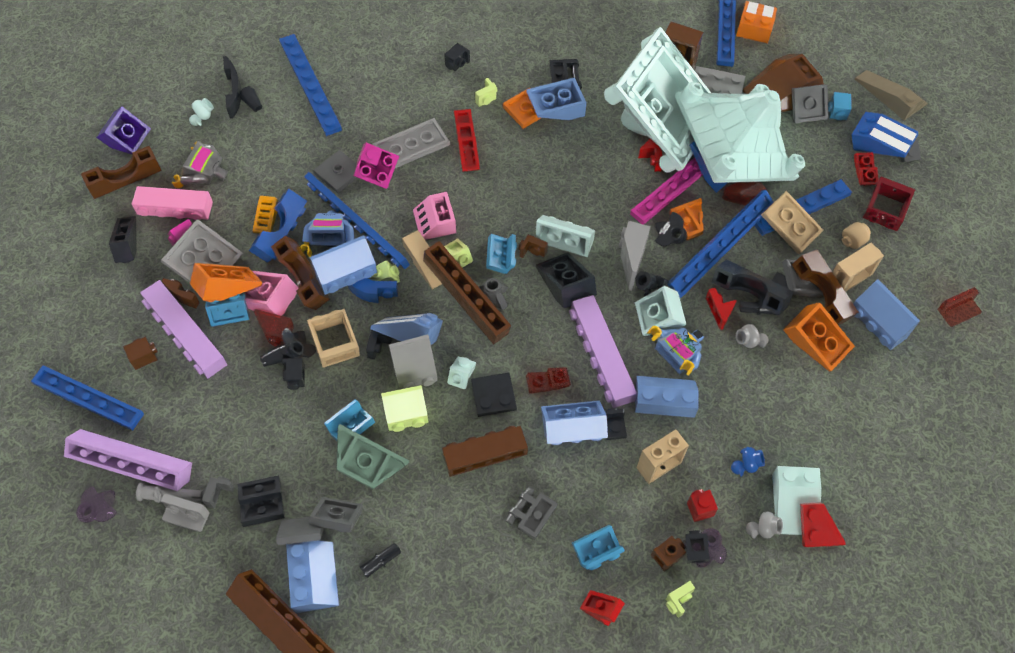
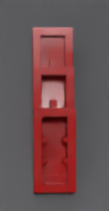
M471 109L455 110L454 118L462 172L480 170Z

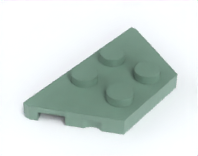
M339 424L337 431L336 471L374 489L409 463V460Z

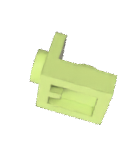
M459 239L444 246L462 268L473 262L468 246Z
M691 581L668 594L666 598L668 610L672 614H676L678 618L685 612L681 604L692 598L691 593L695 587Z

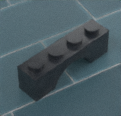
M727 259L716 267L712 283L726 290H743L753 294L761 301L762 308L777 315H780L788 308L794 291Z

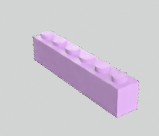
M160 280L140 292L144 298L141 301L147 310H153L152 316L158 323L162 321L164 324L162 326L163 330L168 336L171 334L174 336L172 341L179 349L182 347L185 350L183 354L187 360L195 362L193 367L199 375L204 374L208 379L227 366L220 352Z
M594 295L572 301V306L569 310L570 317L576 321L577 333L584 339L583 346L586 353H590L591 366L598 372L597 379L600 386L603 385L605 388L606 401L608 403L611 402L613 408L634 402L637 396L636 389Z
M82 429L65 439L64 457L178 491L190 481L191 462Z

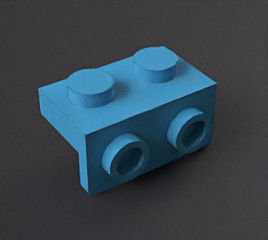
M494 234L488 237L486 269L507 274L515 267L516 235L512 234L508 239Z
M355 399L327 420L324 425L330 435L337 441L339 424L358 434H362L375 421L371 415L362 409L359 402Z
M607 525L572 542L581 566L589 570L599 568L601 563L606 560L612 561L619 558L620 553L625 551L623 546L619 545L611 525Z

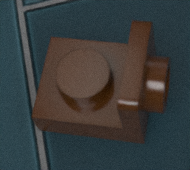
M528 234L526 239H522L519 244L520 257L524 258L528 250L533 255L545 257L548 251V242Z

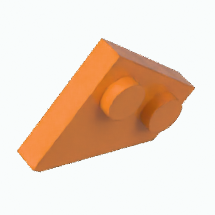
M701 198L670 209V215L672 212H675L683 218V228L687 232L686 241L703 235L704 225L702 222Z

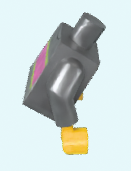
M196 141L195 146L191 147L192 151L182 167V176L174 175L173 178L176 182H172L175 188H182L186 184H210L214 176L224 181L228 171L220 167L222 157L213 145L202 144Z

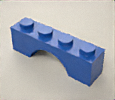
M288 189L275 206V210L280 217L279 230L276 232L262 231L248 251L267 263L271 259L275 260L277 257L271 246L284 236L289 237L287 234L296 227L298 223L296 219L305 212L306 208L304 206L307 201Z

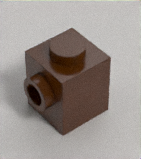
M146 336L123 346L129 362L135 370L158 360L155 355L158 350L154 342L149 343Z

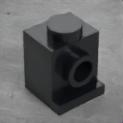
M456 43L444 54L445 66L453 71L463 67L465 62H470V50Z
M282 359L285 368L283 370V381L287 382V388L297 390L299 387H305V364L303 359Z
M701 530L689 531V534H685L687 564L709 563L707 533L702 534ZM699 544L701 549L695 551L692 546Z

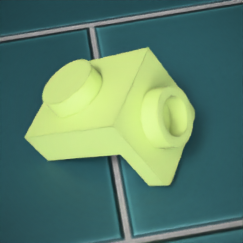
M489 78L485 79V88L475 92L476 104L479 107L488 105L496 99L497 87Z
M388 261L378 264L376 266L377 273L370 277V280L374 281L391 280L397 281V283L400 282L397 266Z

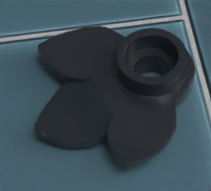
M672 212L669 222L655 223L656 230L659 233L655 240L657 244L668 246L672 243L681 244L686 240L687 232L683 228L684 220L679 214ZM677 234H681L679 238H675Z
M285 328L282 332V339L286 345L285 352L290 358H309L315 354L316 347L312 344H306L304 331L292 333L288 328Z

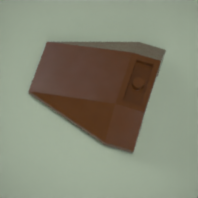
M787 54L775 59L743 88L744 94H749L757 84L766 85L769 90L778 93L781 101V112L793 110L792 88L822 85L824 83L822 76L803 54Z

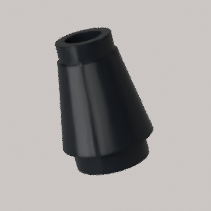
M250 86L244 87L239 93L240 99L254 112L261 110L263 106L255 89Z
M278 344L260 356L263 366L282 363V359H289L290 357L285 352L286 345Z

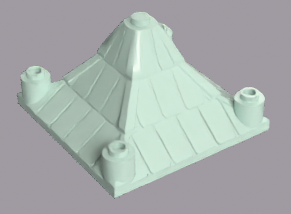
M659 27L652 35L642 40V50L618 82L605 89L604 95L605 100L611 105H615L623 100L625 109L621 116L622 124L633 132L644 136L647 135L661 147L666 154L660 157L659 164L661 169L668 173L673 170L680 171L684 169L693 154L689 145L695 141L674 95L677 91H683L690 82L699 83L702 86L703 93L708 94L711 92L663 29Z
M690 82L683 91H677L674 95L714 183L794 181L799 177L798 173L805 167V160L799 154H792L788 158L785 152L779 129L781 101L777 92L769 90L766 85L757 84L749 94L703 93L702 86L699 83Z

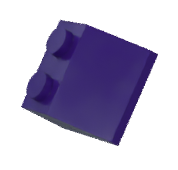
M121 106L113 112L96 138L112 149L132 154V152L137 151L151 128Z

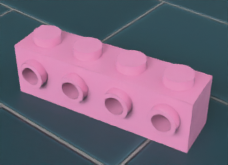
M137 186L132 206L137 215L141 216L150 215L175 217L178 219L208 220L213 201L208 191Z

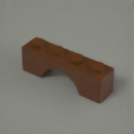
M150 146L132 152L130 161L119 169L104 170L96 167L81 173L91 195L96 199L162 170Z
M284 236L271 246L278 260L292 273L297 281L298 290L296 292L304 306L317 310L330 300L328 294H324L313 268L296 240Z
M818 249L800 256L791 264L801 280L812 282L823 292L825 297L824 308L838 325L859 313Z

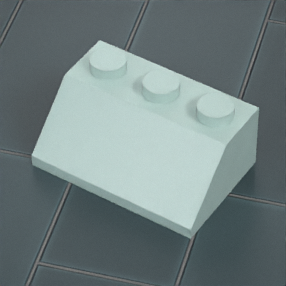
M542 215L538 218L536 238L548 242V246L588 257L594 241L595 230L575 225L569 221L558 220L552 216Z

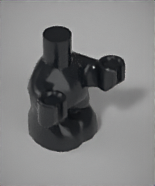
M640 271L635 278L637 288L645 291L644 297L651 294V289L661 288L669 283L668 279L662 278L660 275L649 274L646 271Z

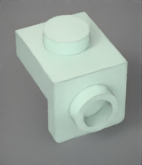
M458 356L450 367L447 383L466 389L468 379L475 369L476 362Z

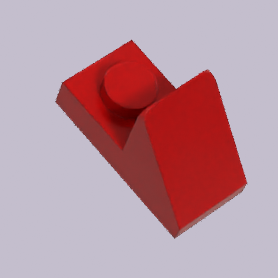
M649 139L640 148L638 158H650V165H653L654 172L662 170L659 164L660 157L663 156L662 149Z
M716 288L708 290L705 299L721 330L725 327L737 300L723 303L722 295L718 294Z
M590 590L580 609L609 626L611 622H615L625 603L620 598Z

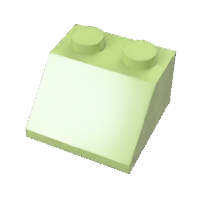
M421 385L381 393L389 431L399 432L406 427L413 426L418 428L428 423Z

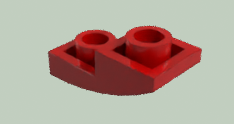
M873 152L855 153L854 162L860 186L876 185L879 179L878 168L874 165Z

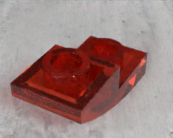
M567 367L548 368L546 372H530L526 375L529 394L558 390L571 385Z

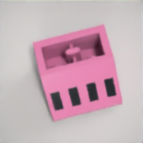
M447 192L429 195L413 209L418 231L425 240L456 233V221Z

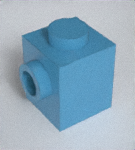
M833 93L831 100L828 102L830 118L847 120L851 112V94Z

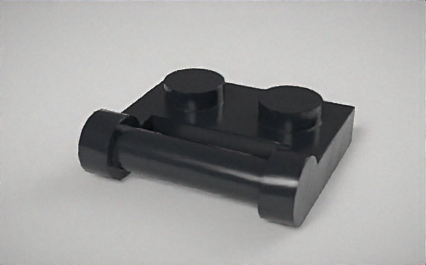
M577 59L549 60L551 83L567 80V68L570 67L572 77L576 79L580 90L582 89L578 73L579 61Z

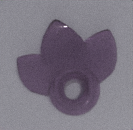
M93 486L86 489L81 495V504L76 512L77 518L83 523H89L94 520L105 522L112 519L117 513L111 507L115 501V491L109 490L97 493ZM91 510V513L85 516L86 511Z
M713 528L705 529L702 534L707 533L708 537L711 536L715 539V542L711 543L708 541L709 563H696L698 568L708 566L713 560L723 564L727 557V551L721 544L722 536L720 532ZM699 544L692 546L695 551L701 549Z

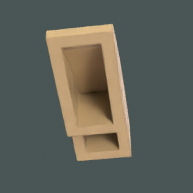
M417 230L402 238L403 247L411 256L414 265L431 289L441 285L442 283L423 262L424 251L429 248V245L421 233Z

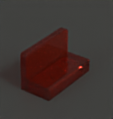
M973 287L943 301L937 310L950 327L958 325L982 313L981 309L974 302L979 292Z

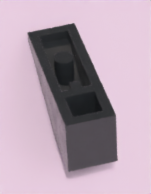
M136 216L117 218L109 241V247L115 263H129L135 259L137 252Z

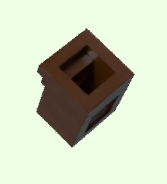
M671 536L653 549L651 556L665 572L686 554L684 549L686 547L682 540L679 538L674 539ZM671 547L674 553H669L667 548Z

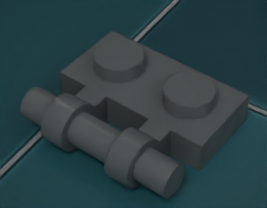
M528 486L526 491L522 492L518 497L519 501L515 507H511L509 510V515L505 521L512 525L516 519L520 520L521 522L517 529L535 540L558 507V503L542 493L536 499L533 498L532 495L535 490ZM529 504L531 507L526 514L521 512L525 505Z

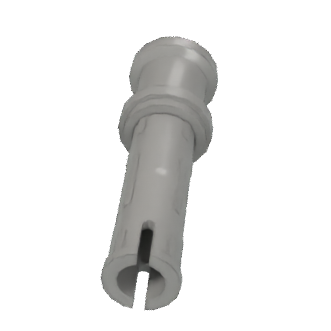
M140 482L136 490L137 501H142L143 499L154 500L159 503L165 493L192 502L202 503L201 494L203 490L179 489L175 491L159 485H145L144 482Z

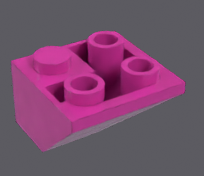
M366 142L363 144L353 176L387 189L399 156Z

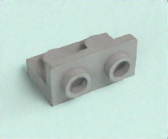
M165 493L161 499V502L166 507L162 517L163 521L198 532L202 531L210 514L204 505Z

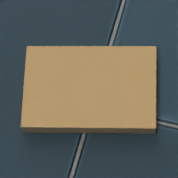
M787 191L761 214L798 254L824 231Z

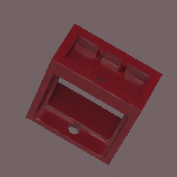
M881 176L874 188L863 218L885 226L888 229L898 231L904 221L916 189ZM878 194L903 203L898 217L873 208Z

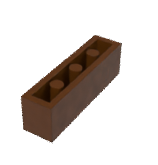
M509 426L500 432L491 431L482 437H470L461 443H449L442 448L449 477L527 455L528 446L521 426Z

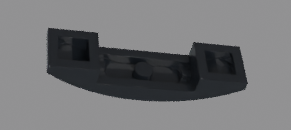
M223 56L224 71L227 80H231L232 94L225 95L226 109L229 117L234 118L240 107L241 99L239 93L242 89L233 63L227 56Z

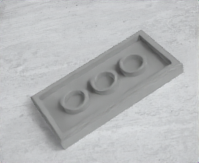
M435 118L373 143V145L398 155L399 159L395 167L397 168L449 146L450 141Z

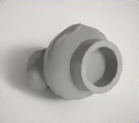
M747 324L736 332L737 343L743 344L747 348H754L757 345L764 348L769 341L768 336L764 333L759 334L753 324Z
M768 511L760 515L759 524L749 522L746 525V532L753 539L758 534L768 539L774 536V534L780 535L783 529L782 519L775 517L772 512Z

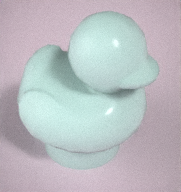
M203 98L192 103V109L196 114L190 117V124L201 126L202 120L210 118L214 107L208 99Z

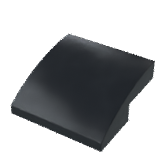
M279 475L237 484L241 524L243 527L285 518Z

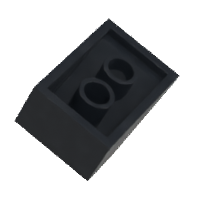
M569 252L536 264L538 272L553 297L563 308L571 307L572 301L597 295L595 276Z

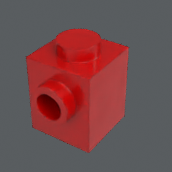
M696 490L691 493L687 501L694 522L714 517L718 510L711 490Z

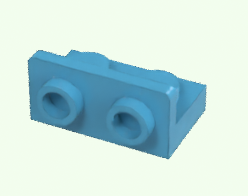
M245 292L222 301L206 302L205 305L211 327L245 321L250 318L245 301Z

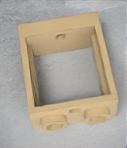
M869 243L837 263L833 274L846 292L873 275L884 255L872 243Z
M345 309L334 310L329 314L314 316L312 319L307 320L323 368L360 356L359 347ZM343 324L350 342L323 351L316 332Z
M674 430L642 450L637 469L647 483L650 484L680 465L689 445L679 432Z

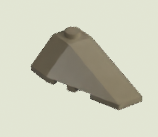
M868 70L855 78L858 83L903 120H906L928 104L912 90Z

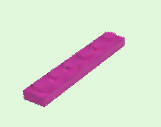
M693 158L685 165L684 169L676 172L631 210L630 215L644 225L703 175L696 159Z

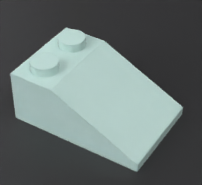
M777 466L772 474L775 517H780L783 522L781 534L802 535L800 504L821 502L820 468Z

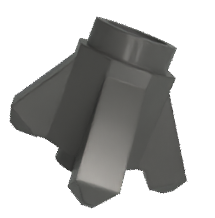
M491 278L479 286L493 304H497L502 310L508 307L502 295L509 288L507 285L495 278Z

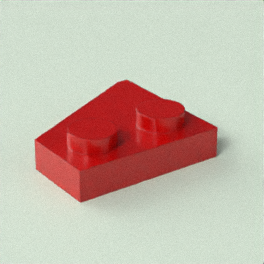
M823 503L800 504L802 544L804 547L846 545L845 540Z

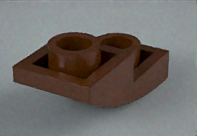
M162 279V283L176 300L197 309L200 302L194 292L184 290L178 280Z

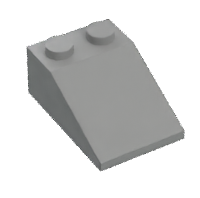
M632 221L628 222L627 228L623 227L618 247L622 248L620 256L628 290L630 291L633 290L651 227Z
M428 335L389 345L399 390L420 385L430 386L438 381Z

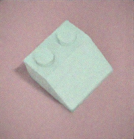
M663 286L635 302L643 336L652 335L647 333L652 326H658L661 330L679 329L686 325L679 294L671 288Z

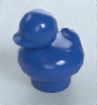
M752 447L742 449L740 453L742 454L743 462L739 460L734 461L731 465V470L741 477L745 470L749 473L756 472L759 467L765 466L762 450L756 451Z

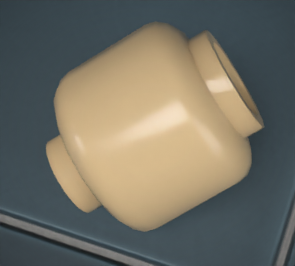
M854 222L843 230L842 242L846 247L858 249L870 240L871 231L865 223Z

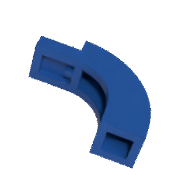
M364 278L348 286L354 295L368 302L379 303V296L384 298L398 297L397 281H374Z

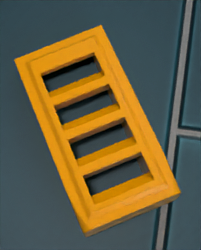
M259 197L253 233H261L262 231L272 232L277 216L275 206L278 203V199L276 197ZM259 224H265V225H268V226H267V227H265V226H259Z

